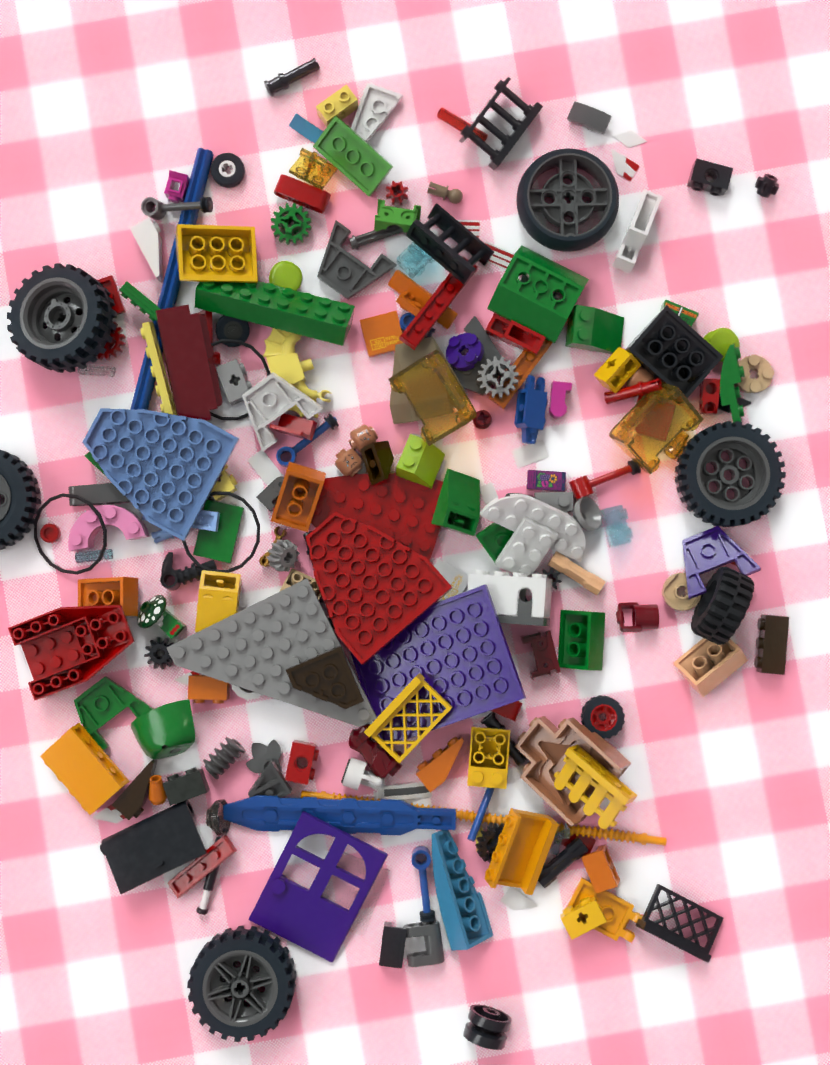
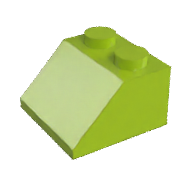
M410 434L396 466V476L432 489L445 453L430 441Z

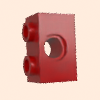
M299 740L292 742L285 777L286 781L308 785L309 781L314 779L315 769L312 766L313 761H317L319 750L316 749L317 744ZM298 759H307L308 766H299Z

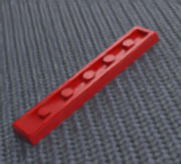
M476 265L473 266V267L476 268L475 271H474V273H475V272L477 271V269H478V266H476ZM449 273L401 334L399 340L415 350L467 282L462 284Z

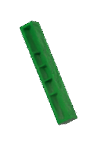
M126 281L119 289L122 293L121 296L125 299L129 298L133 306H138L144 315L147 313L150 320L157 322L155 311L161 309Z

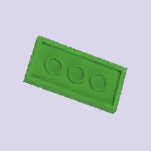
M338 116L332 119L313 145L320 154L368 197L372 196L394 167Z

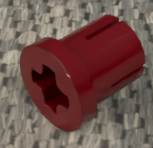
M480 410L474 414L473 424L476 428L486 429L491 425L492 417L488 411ZM482 414L483 417H487L485 424L482 422V420H477L480 418V415Z

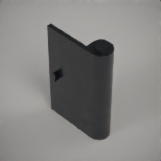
M188 800L177 803L101 840L100 850L107 858L120 894L126 893L207 853L193 820L195 816L194 810Z

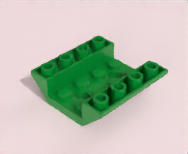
M521 245L515 252L498 283L487 309L509 321L513 320L545 336V339L556 343L589 279ZM526 275L529 280L523 283L519 281L518 277ZM559 292L563 298L556 300L553 297V293Z

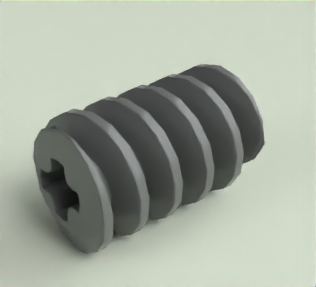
M226 737L227 744L221 742L220 746L222 749L215 748L216 755L210 753L209 757L211 760H203L206 770L217 780L219 775L225 773L224 769L228 770L230 768L229 763L234 764L236 762L235 758L241 757L240 752H246L244 747L233 738Z

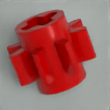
M392 181L391 187L386 186V191L389 192L386 195V199L391 198L392 205L395 203L402 205L403 199L408 200V195L405 194L408 191V187H403L402 181L399 183Z

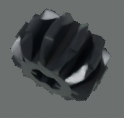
M157 637L156 641L150 640L151 646L145 647L150 653L144 654V657L151 658L147 663L152 664L154 662V669H157L159 665L161 670L165 669L166 665L169 667L173 665L167 647L174 644V642L168 644L169 638H165L162 641L161 637ZM160 650L165 651V655H162V658H160L161 655L158 656L157 654Z

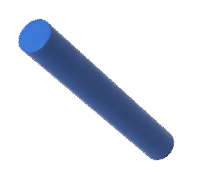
M487 787L467 838L469 841L474 842L495 788Z

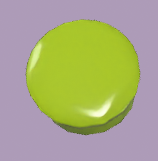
M281 261L272 267L269 274V283L284 288H291L295 291L301 287L302 272L297 265L289 261Z
M718 328L704 336V339L724 356L720 362L724 361L730 344L735 343V347L740 348L738 336L731 329Z

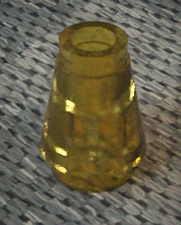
M680 430L664 446V453L671 459L680 457L689 435L685 431Z

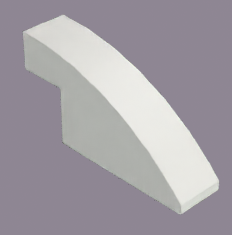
M644 190L612 267L630 274L648 235L662 196Z

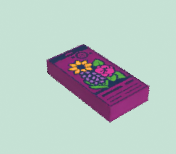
M527 470L526 489L565 491L566 472Z

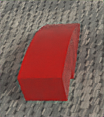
M495 313L485 330L488 335L536 355L546 338L513 320L509 321Z

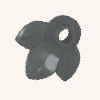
M273 739L268 746L262 743L252 744L251 752L253 759L246 763L250 771L262 773L271 760H274L280 770L279 758L282 751L276 740Z

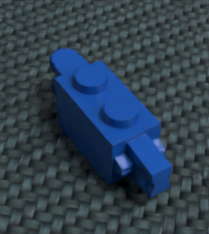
M528 375L525 389L518 390L514 424L517 428L522 429V443L525 444L536 443L538 431L544 429L546 422L545 411L548 403V392H544L545 379L542 377L537 379L535 385V377Z

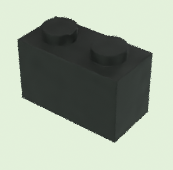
M196 767L186 770V774L179 776L177 773L167 777L168 781L163 783V787L170 806L205 794L210 790L203 768L197 770Z

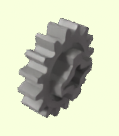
M494 356L492 362L486 359L487 365L481 364L480 367L483 371H478L477 373L481 376L477 379L478 383H482L479 387L480 390L485 388V395L490 392L492 393V398L498 394L501 399L503 393L509 396V389L514 391L515 387L513 384H518V380L514 379L519 375L518 372H514L516 365L510 366V359L504 362L503 356L500 360H497V357ZM500 366L505 367L508 371H504ZM490 367H492L493 371L490 374L485 375L486 371ZM496 370L497 374L501 377L500 383L494 378ZM510 380L509 385L503 388L504 382ZM488 384L495 386V389L488 386Z

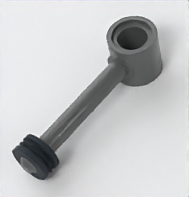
M147 197L141 203L143 214L154 220L163 219L168 211L201 209L203 213H211L213 211L211 197H202L198 202L164 204L153 197Z

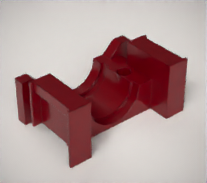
M550 630L545 631L546 636L542 637L540 632L520 636L523 644H531L537 670L530 672L532 680H534V677L546 674L551 676L550 670L555 669L556 673L561 672Z

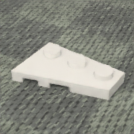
M367 82L351 129L368 142L401 101L403 95Z

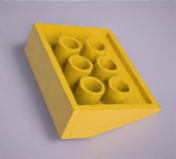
M177 224L175 235L179 281L258 283L255 227Z

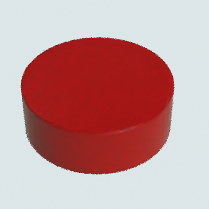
M45 524L40 530L41 539L47 543H54L61 536L59 527L54 524Z

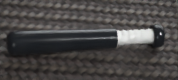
M216 837L215 842H217L221 837ZM220 865L206 876L201 903L196 909V912L206 915L208 913L207 905Z

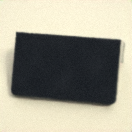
M384 921L379 966L402 968L407 934L406 928L394 927L392 922Z

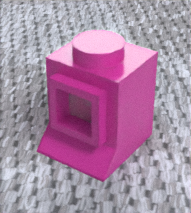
M169 170L164 194L170 202L179 203L180 201L184 203L190 180L187 174Z

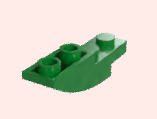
M735 343L730 344L727 350L720 377L722 406L730 405L733 423L736 421L741 422V417L745 416L743 405H739L738 398L741 397L739 386L735 387V384L741 383L742 377H745L744 368L739 366L738 359L741 358L740 348L735 347Z

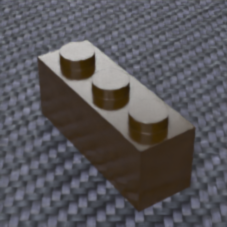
M761 614V618L758 619L757 628L760 632L759 637L756 639V649H758V657L756 656L754 660V667L757 668L756 672L785 675L789 617Z

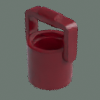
M637 602L619 603L616 619L620 631L641 632L642 629H658V605H639ZM622 609H632L633 626H624L625 621Z

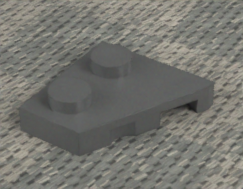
M271 760L250 788L248 795L249 797L263 795L282 798L290 794L292 788L285 780L274 760Z

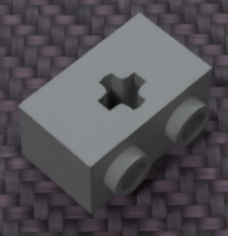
M235 359L217 366L216 371L229 403L235 405L244 401L243 393L253 387L250 380L246 381L244 374H247L244 364H240ZM234 378L239 380L237 386L233 384Z

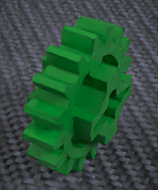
M286 203V208L284 209L279 206L280 212L274 211L273 214L276 218H271V223L274 225L270 227L272 231H275L273 233L274 237H279L280 243L286 240L288 246L290 241H293L294 245H297V240L303 243V236L309 237L307 230H312V227L308 225L312 223L311 218H307L309 216L308 211L303 212V206L297 209L296 203H293L292 207H289L288 203ZM297 214L302 217L304 222L297 219ZM279 227L285 229V234L280 231Z

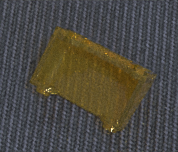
M438 350L427 354L388 379L394 392L399 394L405 393L424 424L421 428V437L429 446L465 426L476 417L474 406L445 358Z
M662 382V390L643 396L612 428L609 437L637 465L651 475L652 472L659 468L660 459L657 456L682 430L694 431L704 419L678 387Z

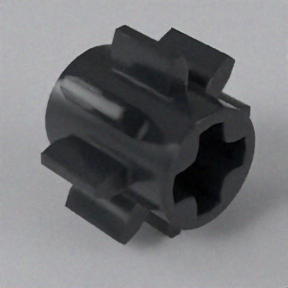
M765 174L764 177L759 176L755 183V188H758L756 193L765 198H769L771 194L776 195L779 189L778 179L771 174Z
M550 568L549 572L543 569V574L547 575V577L551 574V578H554L552 587L557 590L556 584L562 582L557 577L560 575V572L553 573V568Z

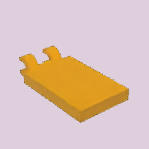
M581 877L567 907L579 905V901L588 896L590 898L595 897L607 922L594 929L615 941L620 936L632 943L635 935L632 931L625 928L629 920L637 923L638 919L642 920L643 915L632 911L634 908L632 903L607 890L596 893L592 883ZM582 912L579 913V918L585 920V915H583Z

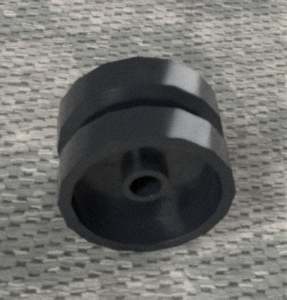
M471 1005L468 1013L470 1022L465 1024L463 1036L471 1043L492 1050H502L505 1048L507 1035L504 1032L510 1029L511 1017L503 1011L490 1006Z

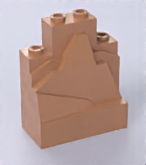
M545 716L535 717L529 723L530 728L528 731H524L517 738L519 742L515 745L530 761L522 769L524 772L520 778L571 827L584 821L587 815L583 811L585 803L582 800L572 803L568 797L570 790L567 787L557 790L554 786L556 779L554 774L557 771L560 772L564 767L565 762L563 760L566 757L565 752L567 749L578 744L618 779L632 764L596 732L588 730L574 717L563 719L559 723L558 728ZM575 772L570 782L575 785L581 775ZM590 785L585 795L590 798L595 788Z

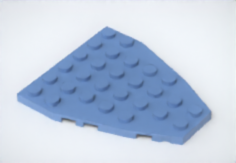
M100 408L82 443L100 465L106 477L145 516L149 523L185 541L236 447L239 438L203 419L145 409Z

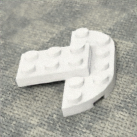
M510 494L507 497L496 498L489 502L480 512L481 517L514 531L495 561L496 566L511 573H528V577H531L549 549L555 550L578 562H581L584 556L586 540L582 527L571 515L531 496Z

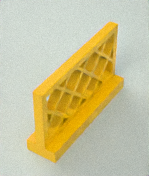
M420 673L364 731L368 737H372L399 764L453 708L424 680L425 677ZM423 686L429 691L430 699H419V690ZM430 702V713H420L419 703ZM433 702H440L446 709L442 713H433ZM416 703V713H406V704ZM395 716H403V727H393V718ZM406 716H417V727H407ZM420 716H430L431 725L429 727H420ZM382 730H390V741H384L378 734ZM393 730H404V741H394ZM407 730H417L418 739L416 741H407ZM394 744H404L405 752L401 757L394 751Z

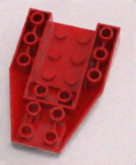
M122 605L60 607L8 628L14 646L21 645L31 671L33 681L28 682L34 701L88 681L135 642Z

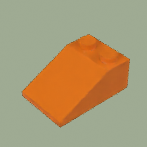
M289 462L271 521L308 532L326 473Z
M138 578L78 579V606L122 605L126 617L138 616Z

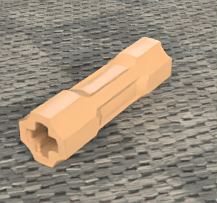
M555 551L547 564L581 584L595 595H598L606 582L570 561L569 558Z

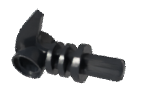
M168 552L162 564L160 582L166 589L174 591L180 587L181 583L184 585L187 584V581L192 583L194 578L200 581L201 573L204 569L198 567L193 562L191 563V568L185 566L183 571L181 568L174 570L172 567L173 552ZM214 560L202 563V565L210 569L217 570ZM174 576V584L168 586L167 579Z

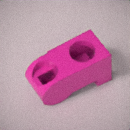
M559 381L551 383L549 414L551 417L560 419L566 413L565 396L566 393L571 392L572 383Z

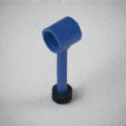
M328 414L329 417H324L326 422L315 429L312 441L303 439L292 448L287 446L280 448L276 454L278 463L286 468L289 462L295 463L298 452L329 428L334 430V427L339 426L337 419ZM285 452L292 455L291 460L288 462L281 460V456Z
M417 846L412 851L411 861L412 865L419 869L423 911L419 912L420 921L430 922L436 919L435 911L430 908L426 868L431 863V853L427 847ZM424 854L427 858L421 862L416 859V856Z

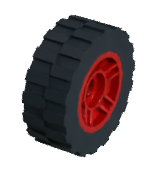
M598 695L597 697H592L582 707L581 722L591 732H596L603 739H610L622 730V726L625 723V713H623V708L619 702L609 696ZM605 714L607 719L601 721L599 716Z

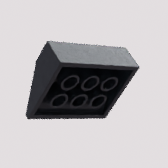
M667 305L625 349L633 354L641 364V367L651 373L654 379L660 378L662 386L679 401H686L724 357Z

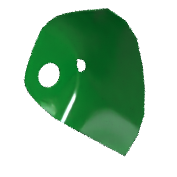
M189 699L168 703L136 718L130 726L143 752L149 758L155 760L181 754L195 742V729ZM167 745L168 748L162 749V746ZM181 749L178 752L169 753L171 750Z

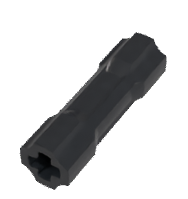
M578 836L562 852L543 866L538 882L544 888L550 885L574 861L580 859L589 851Z

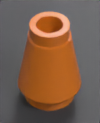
M153 775L150 777L148 799L153 805H161L166 802L167 796L161 776Z

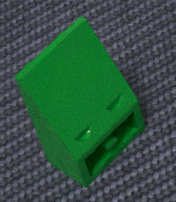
M447 468L431 524L460 534L475 536L480 519V480Z

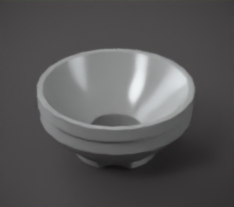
M590 497L580 498L575 503L573 517L585 530L593 531L599 529L602 525V514L598 505Z

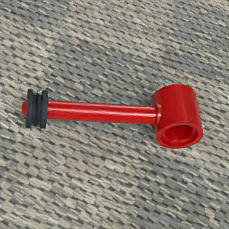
M637 459L628 461L627 466L589 480L587 475L570 481L569 484L575 499L578 500L593 494L592 487L628 473L632 475L641 473L640 464Z

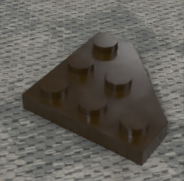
M341 646L286 669L290 682L296 690L306 692L344 709L364 701Z

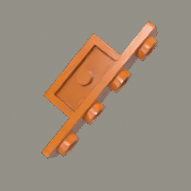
M400 270L395 271L388 283L391 288L400 294L395 302L403 310L409 311L414 316L419 313L432 296L431 293ZM448 307L437 322L446 329H449L458 314Z

